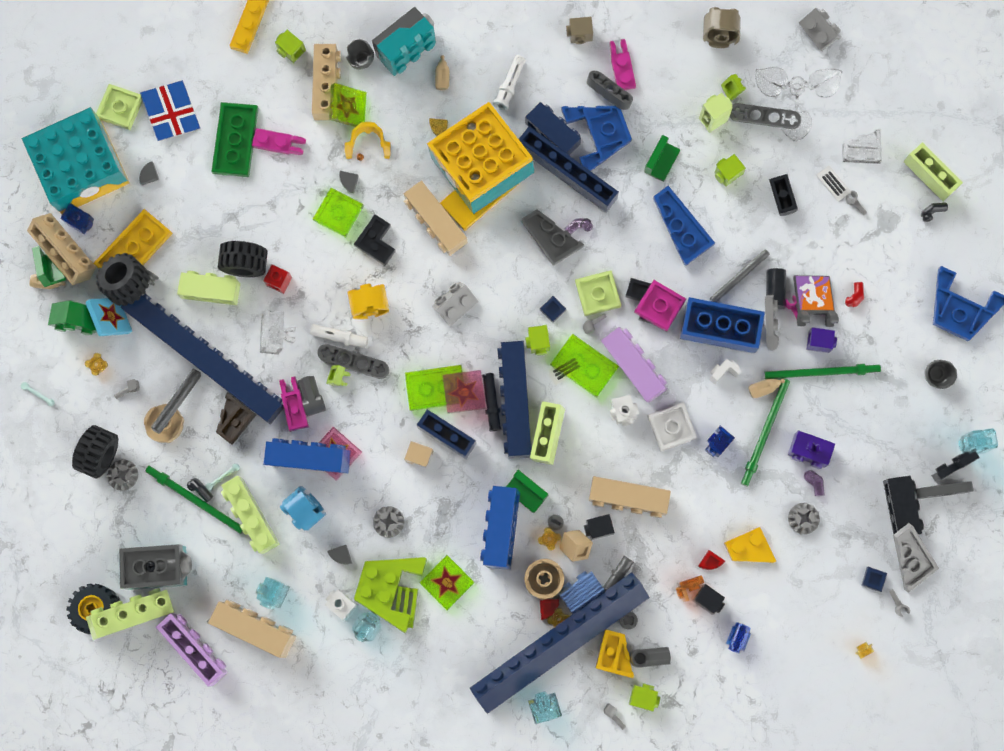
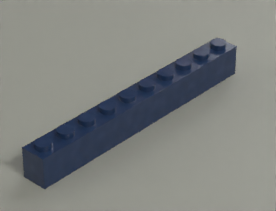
M146 293L142 294L138 301L135 300L133 304L130 305L128 303L127 306L122 305L120 307L270 425L284 409L281 403L282 399L275 393L272 396L267 393L268 388L261 382H258V384L252 381L253 376L245 370L243 373L237 369L238 365L231 359L227 362L222 358L224 354L217 348L213 350L209 348V342L203 337L196 338L193 335L195 331L187 325L182 327L178 324L180 320L173 314L168 316L164 313L166 309L159 303L155 305L151 303L150 300L152 298Z
M631 572L471 686V692L487 714L649 599L650 597L642 583Z

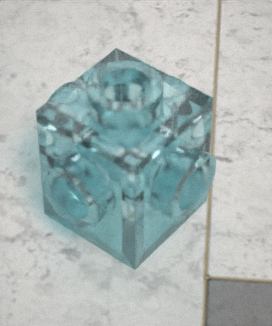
M546 691L535 694L536 698L528 701L535 724L562 716L555 692L547 694Z

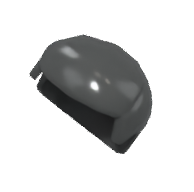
M356 39L347 46L348 55L346 59L354 69L361 70L371 65L374 60V51L367 41Z
M934 360L925 369V379L930 386L946 389L955 383L957 369L950 361Z

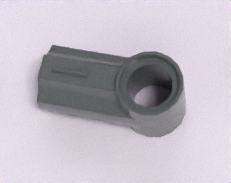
M307 376L298 380L303 396L302 403L307 417L326 411L315 377Z
M669 647L637 649L630 654V663L638 668L671 664ZM637 653H641L644 656L642 664H638L635 661Z

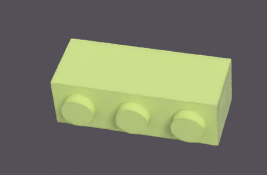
M923 142L904 160V163L942 201L946 200L963 183Z
M195 271L181 272L177 295L181 299L237 305L240 282L231 275L217 277L213 273L199 275Z
M542 401L530 459L535 462L554 464L565 408L562 405Z

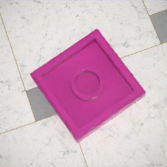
M653 280L634 313L667 332L687 299Z

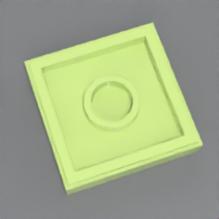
M109 84L96 114L102 121L131 130L143 102L141 94Z
M612 270L575 279L584 316L621 307Z

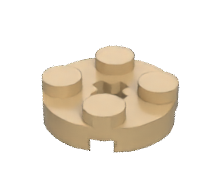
M167 404L151 408L144 418L147 435L159 443L173 442L181 434L184 426V418L179 410H177L168 422V426L160 434L152 430L151 426Z

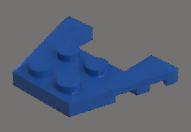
M616 106L561 107L567 124L585 119L597 152L581 156L579 161L590 171L632 141L622 111Z
M940 266L937 274L933 325L961 339L970 341L1004 305V295L992 291L986 306L983 307L949 291L957 273Z

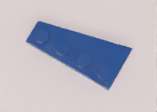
M669 185L653 197L684 266H687L715 245L713 239Z

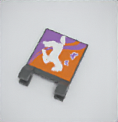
M794 275L793 281L798 309L797 326H806V323H810V315H826V327H833L834 323H838L839 318L834 309L830 276Z

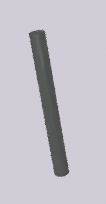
M766 249L762 251L718 290L710 300L712 302L719 301L764 261L770 253Z

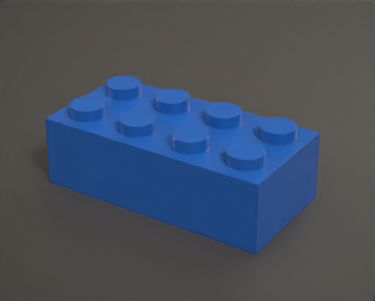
M689 297L686 303L680 339L756 353L760 345L765 312Z
M273 438L272 442L266 441L263 465L348 474L351 450H346V446L330 444V448H328L327 444L311 442V446H308V442L292 440L291 444H289V440Z
M493 486L492 490H489L488 502H490V510L486 511L485 516L488 528L487 530L484 529L483 541H485V549L481 550L480 561H483V565L487 568L511 570L520 492L517 488Z

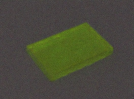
M574 334L569 337L550 363L552 367L596 398L619 368L617 364Z
M462 365L406 372L405 379L409 410L414 411L460 404L458 397L447 394L457 389V377L464 383Z

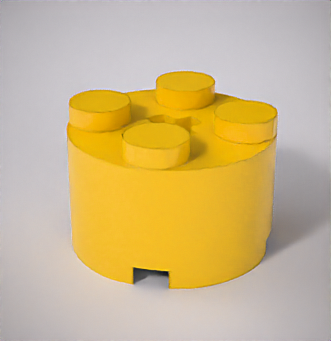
M364 284L360 286L359 290L347 291L353 319H368V316L372 315L379 317L389 312L384 284L374 287L371 284Z

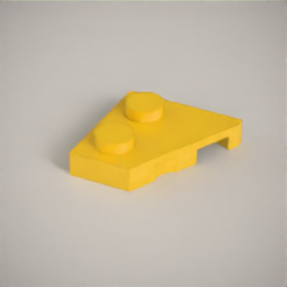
M760 527L724 543L732 561L776 562Z
M604 630L596 669L630 678L634 677L625 634Z

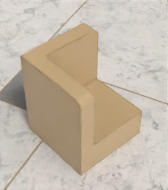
M411 441L404 460L411 464L415 463L426 467L434 450Z
M580 530L564 532L560 550L572 562L585 560L589 557L593 542Z

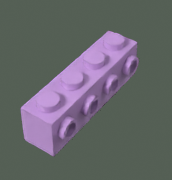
M618 327L601 342L645 401L650 403L668 389L665 386L667 381L661 374H656L654 371L655 365L650 359L646 360L642 355L644 353L643 349L638 343L635 345L632 342L631 338L633 336L627 328L623 330V328Z
M170 613L156 628L208 687L214 686L228 673L225 669V663L220 658L216 659L212 655L213 650L208 644L205 643L203 645L199 640L200 635L193 628L191 630L186 625L187 620L181 614Z

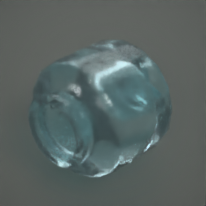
M372 612L361 613L352 627L355 638L360 642L373 641L381 630L380 618Z

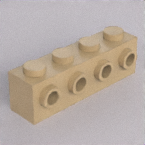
M314 44L312 115L314 120H337V114H340L339 110L332 108L339 104L337 103V96H339L340 85H337V81L341 79V70L338 68V62H341V51H338L336 44Z
M422 180L403 193L405 197L403 202L409 210L413 209L415 211V217L421 225L423 223L428 228L426 231L432 239H437L439 242L437 245L443 253L447 252L451 256L468 243L467 237Z
M49 213L33 218L27 232L68 281L75 285L90 280L96 266L55 217Z
M593 476L589 501L592 502L593 506L604 507V504L611 505V509L623 511V508L631 509V513L642 514L643 512H648L651 517L662 518V515L665 516L667 514L671 491Z

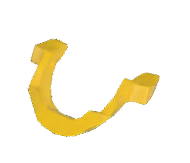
M362 122L352 130L350 141L345 142V156L347 159H352L353 148L358 135L362 132L367 134L374 132L381 140L380 144L383 147L384 158H390L391 143L385 141L382 129L374 122Z

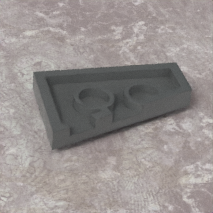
M538 209L521 220L553 266L585 245L571 237L569 232L563 231L555 225L554 221Z

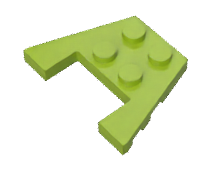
M427 558L365 561L354 600L398 628L401 632L406 633L411 615L394 611L392 606L402 572L423 576Z

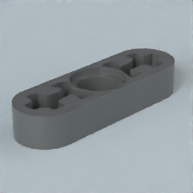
M591 71L586 81L589 87L619 109L627 110L630 108L633 101L631 94L601 72Z
M972 481L918 488L916 489L917 499L969 493L973 492L974 489Z

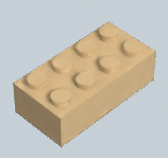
M234 601L218 602L208 624L279 658L287 657L297 637L292 634L294 630L281 625L277 627L275 626L276 622L267 617H261L260 619L257 617V612L245 608L242 610L240 609L241 605Z

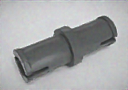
M623 556L615 570L612 569L611 576L603 586L604 590L609 589L623 579L634 562Z

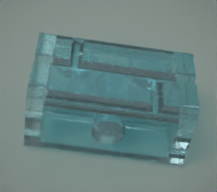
M994 428L972 431L961 436L959 440V449L963 453L968 451L970 454L976 451L977 454H982L998 447Z

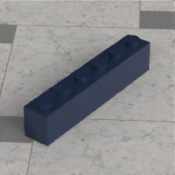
M528 127L520 136L519 141L527 149L534 161L607 213L618 199L619 191L531 127Z
M524 341L501 342V348H497L498 359H502V367H499V378H503L504 385L500 386V396L505 399V404H501L502 416H506V423H502L503 435H507V442H504V454H508L509 459L530 458L531 437Z

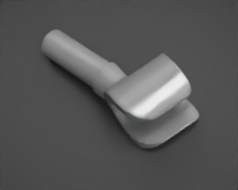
M852 190L851 195L854 199L846 195V203L856 206L865 215L867 211L858 202L857 192Z
M604 313L593 320H587L583 325L585 334L595 331L594 324L606 318V314Z
M135 379L128 380V388L115 394L114 397L118 399L126 393L139 391V381Z
M893 589L890 590L889 593L896 604V614L903 617L901 614L903 607L909 614L910 608L901 603Z
M608 703L604 708V713L612 718L622 730L625 729L626 726L614 715L617 708Z

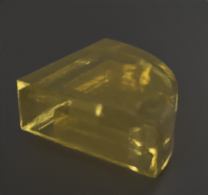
M429 118L430 128L436 136L447 130L448 120Z

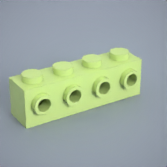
M236 476L222 484L223 491L221 493L227 502H231L233 506L231 511L235 518H240L242 522L240 527L245 535L248 534L252 541L249 543L254 552L258 551L260 554H265L280 545L243 478Z
M160 588L149 591V596L142 598L140 594L129 598L130 602L123 604L122 601L110 604V609L103 610V607L92 610V615L86 617L92 639L95 640L173 613L174 610L168 591H160Z

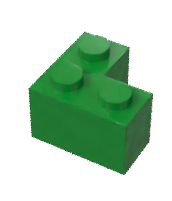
M71 300L52 303L48 326L55 327L54 330L66 332V330L75 331L77 329L81 330V334L92 335L97 332L87 305Z

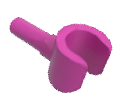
M793 295V304H790L786 298V308L791 309L797 319L796 296Z

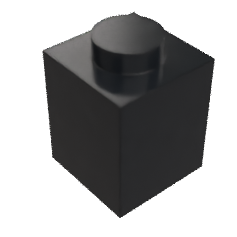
M610 514L586 520L587 525H584L586 537L590 536L591 540L614 535L615 533Z
M703 584L692 600L711 615L715 614V612L720 613L725 605L723 603L725 597L707 584Z

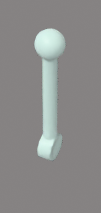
M23 382L21 384V389L28 390L46 401L48 406L55 404L53 399H48L29 387L28 383Z
M233 464L230 470L212 483H207L205 487L209 491L213 490L214 485L233 471H238L240 466Z

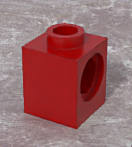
M271 265L263 281L267 287L284 294L292 276L288 271Z

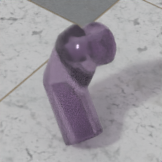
M576 218L564 230L572 234L578 228H583L584 231L588 232L592 230L593 224L588 218Z
M813 470L806 471L804 479L814 486L815 496H825L823 478Z

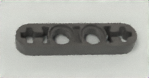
M741 103L732 104V111H736V108H739L740 112L746 113L745 109H748L747 119L744 118V114H738V117H735L731 111L730 118L736 122L786 129H796L801 124V116L796 111ZM754 110H758L761 113L760 118L757 120H753L750 117L751 112ZM771 113L779 114L780 118L777 122L769 120ZM782 114H786L785 118L791 119L792 116H795L798 122H794V124L791 125L789 120H784V124H781L783 120Z
M323 344L318 348V357L325 363L345 367V369L377 379H384L389 374V367L384 361L329 344ZM329 349L331 354H336L335 361H333L334 357L330 355L324 358L322 351ZM342 354H347L350 357L349 361L345 364L339 362V357ZM364 359L368 362L365 369L357 367L359 360ZM371 362H374L373 366L377 368L383 365L385 372L378 374L377 370L371 369Z

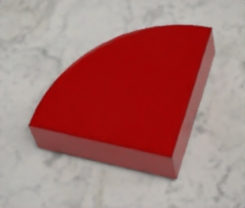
M708 550L698 567L705 570L716 569L725 560Z
M559 599L540 600L541 620L550 618L557 611Z

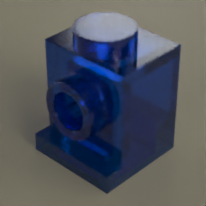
M72 203L69 204L60 218L65 224L82 234H85L86 231L92 228L94 221L90 214L74 206Z
M721 425L716 430L718 434L713 433L707 440L709 445L705 448V451L712 457L716 456L718 458L735 439Z

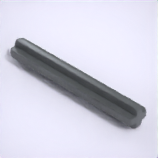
M196 369L191 370L151 426L154 432L160 434L200 379L201 372Z

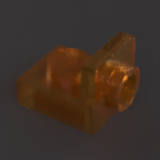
M702 575L677 583L676 592L679 599H683V602L689 601L686 589L688 588L689 592L700 589V584L704 583Z

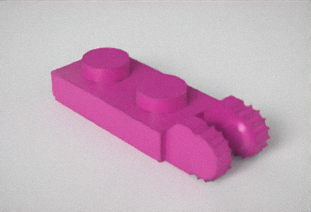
M621 39L622 53L616 54L614 41H610L611 63L616 84L624 90L635 89L636 83L630 54L627 51L626 40Z
M256 128L252 146L253 148L288 155L289 153L303 155V149L291 147L292 143L305 145L306 139Z
M291 377V384L294 390L291 392H287V385L284 379L279 380L282 391L281 398L289 431L308 428V420L296 377Z

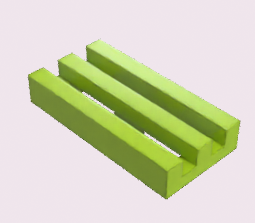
M398 586L395 611L400 612L402 591H406L403 613L407 614L410 592H413L411 618L408 628H413L418 589Z

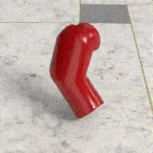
M863 282L854 283V294L845 299L847 307H857L864 300Z

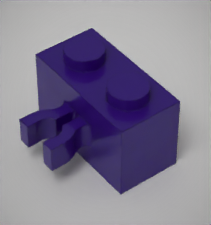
M798 430L794 434L788 455L792 456V459L795 461H807L811 463L810 466L822 469V467L825 468L829 465L835 443Z

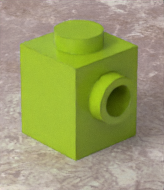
M288 29L284 33L279 34L275 41L278 54L283 58L287 57L293 63L306 51L304 43Z
M733 154L728 159L723 158L716 164L715 178L726 187L743 175L746 167Z
M547 325L528 327L529 337H525L527 349H531V354H547V351H550Z
M644 683L642 687L633 685L629 705L654 711V708L659 706L660 696H657L658 692L654 691L655 686Z

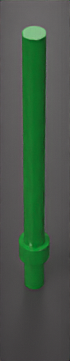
M856 364V366L764 371V379L841 374L865 375L866 373L881 372L880 364Z
M784 379L785 382L780 385L750 462L748 461L745 466L746 472L741 484L748 487L753 473L757 471V463L790 384L788 379Z
M150 465L146 468L145 472L157 479L156 482L171 488L239 534L243 533L239 523L171 480L169 475L164 472L160 473Z

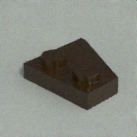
M227 392L225 395V406L221 410V419L216 433L233 445L256 414Z

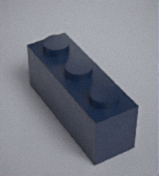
M539 102L525 116V124L570 155L581 144L579 132L569 128L567 122L562 117H557L549 105Z
M428 409L417 423L419 430L464 459L468 458L477 444L475 439Z

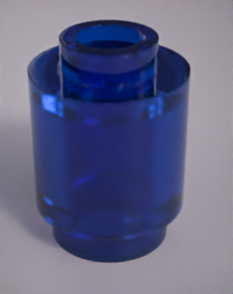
M736 622L735 626H732L726 645L729 646L728 649L738 654L740 651H745L751 636V628Z

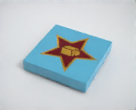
M108 298L89 299L85 302L99 336L123 335L132 332L125 311L120 308L122 305H116Z

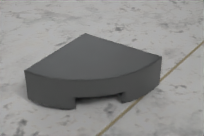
M153 161L147 163L140 172L139 181L142 186L159 180Z
M340 170L339 177L343 187L348 192L354 194L359 177L358 174Z
M347 545L327 551L329 556L337 563L352 564Z

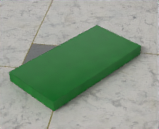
M221 102L212 174L249 177L253 153L252 143L258 115L257 105Z

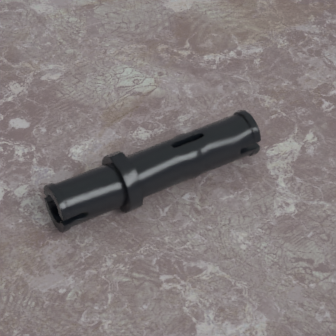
M486 373V375H482L487 407L485 414L488 415L489 431L495 432L501 430L499 413L501 412L497 404L494 373Z

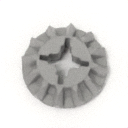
M121 459L108 467L109 470L106 476L109 481L108 483L114 489L128 490L137 482L138 470L131 461ZM119 469L123 472L127 471L124 475L125 480L117 478L120 475Z
M799 503L792 507L789 512V524L797 533H812L818 528L820 522L819 512L813 505ZM809 512L807 517L809 523L804 522L799 525L802 519L799 514L805 515Z
M392 506L383 507L376 512L373 518L374 529L383 537H394L402 531L404 517L397 508ZM390 514L391 520L397 522V524H390L388 530H386V524L381 520L387 519Z

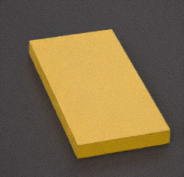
M516 186L475 214L471 212L455 190L442 200L440 204L456 223L466 231Z
M143 209L93 264L97 268H102L103 263L107 262L110 257H115L116 254L122 255L127 253L144 265L173 233L148 211Z

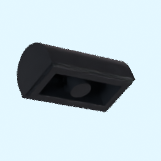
M788 174L769 179L779 216L790 215L798 211Z
M772 268L766 271V295H774V300L778 301V309L786 308V270Z

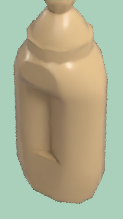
M441 55V60L435 69V86L437 90H447L449 87V67L444 60L445 56Z
M36 274L31 275L29 281L31 287L54 289L66 284L65 281L44 287Z
M765 379L751 384L748 389L752 398H759L773 393L785 380Z

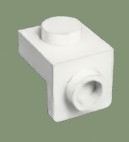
M726 359L721 366L717 364L710 372L712 376L709 380L716 384L727 370L737 377L741 373L740 367L734 361Z

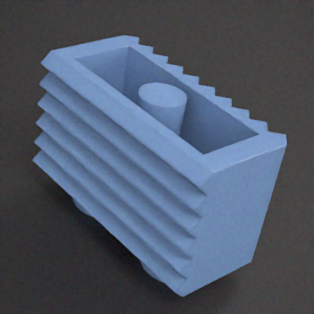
M584 571L576 577L577 582L572 585L568 582L561 589L562 592L559 596L572 614L605 591L592 571L590 573Z

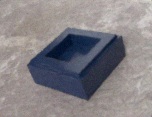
M552 296L540 308V311L554 323L566 311V308Z
M868 566L861 586L882 592L887 573Z

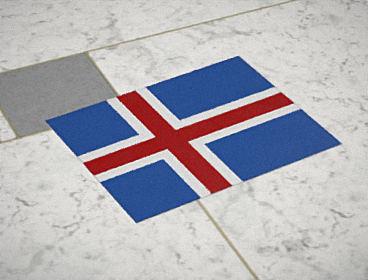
M183 80L140 92L157 141L201 129Z

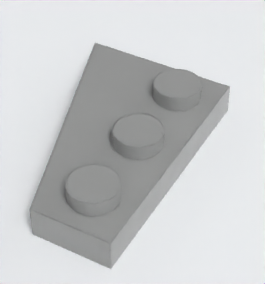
M908 523L896 532L893 538L904 590L909 593L936 572L939 567L914 527Z

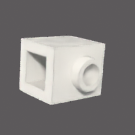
M333 590L327 596V603L325 604L344 621L358 606L341 590L336 592Z

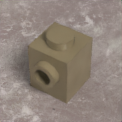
M592 17L569 19V25L566 26V35L570 37L571 43L584 44L593 41Z

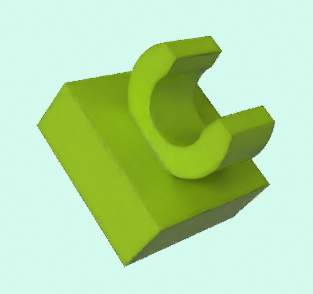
M737 74L729 76L721 84L723 91L730 100H734L746 89L741 83L742 79L738 78Z
M331 366L326 384L331 386H347L348 383L343 382L342 378L343 376L348 377L351 374L345 371L343 366Z

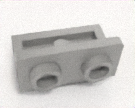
M815 8L799 24L820 51H823L836 39L839 40L842 37L839 34L841 30L835 23H830L828 20L830 16L824 9Z
M459 282L453 284L445 295L439 296L432 307L449 326H452L479 301L465 284Z

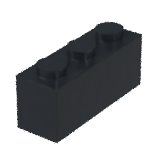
M911 475L884 480L883 485L893 535L908 523L914 527L918 535L922 534L924 524L922 519H919L918 511L920 510V504L918 499H915L914 491H916V484L911 479Z

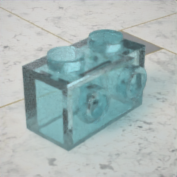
M266 577L263 584L260 583L257 587L256 599L261 601L259 605L272 610L275 607L281 608L291 586Z

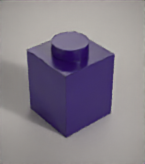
M812 327L808 331L806 350L830 353L833 348H836L837 337H835V330Z

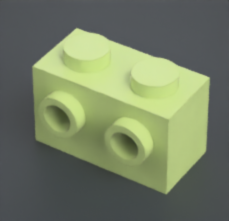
M721 93L718 96H711L703 104L699 119L709 133L728 121L733 108L732 102Z

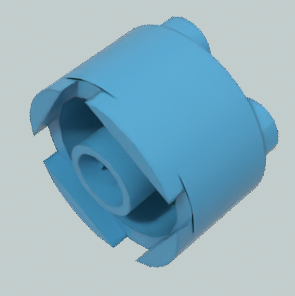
M299 486L282 501L280 509L294 519L292 523L297 529L300 530L302 528L308 531L326 515V512H322L324 508L311 493L307 495L304 493L306 489L303 486Z

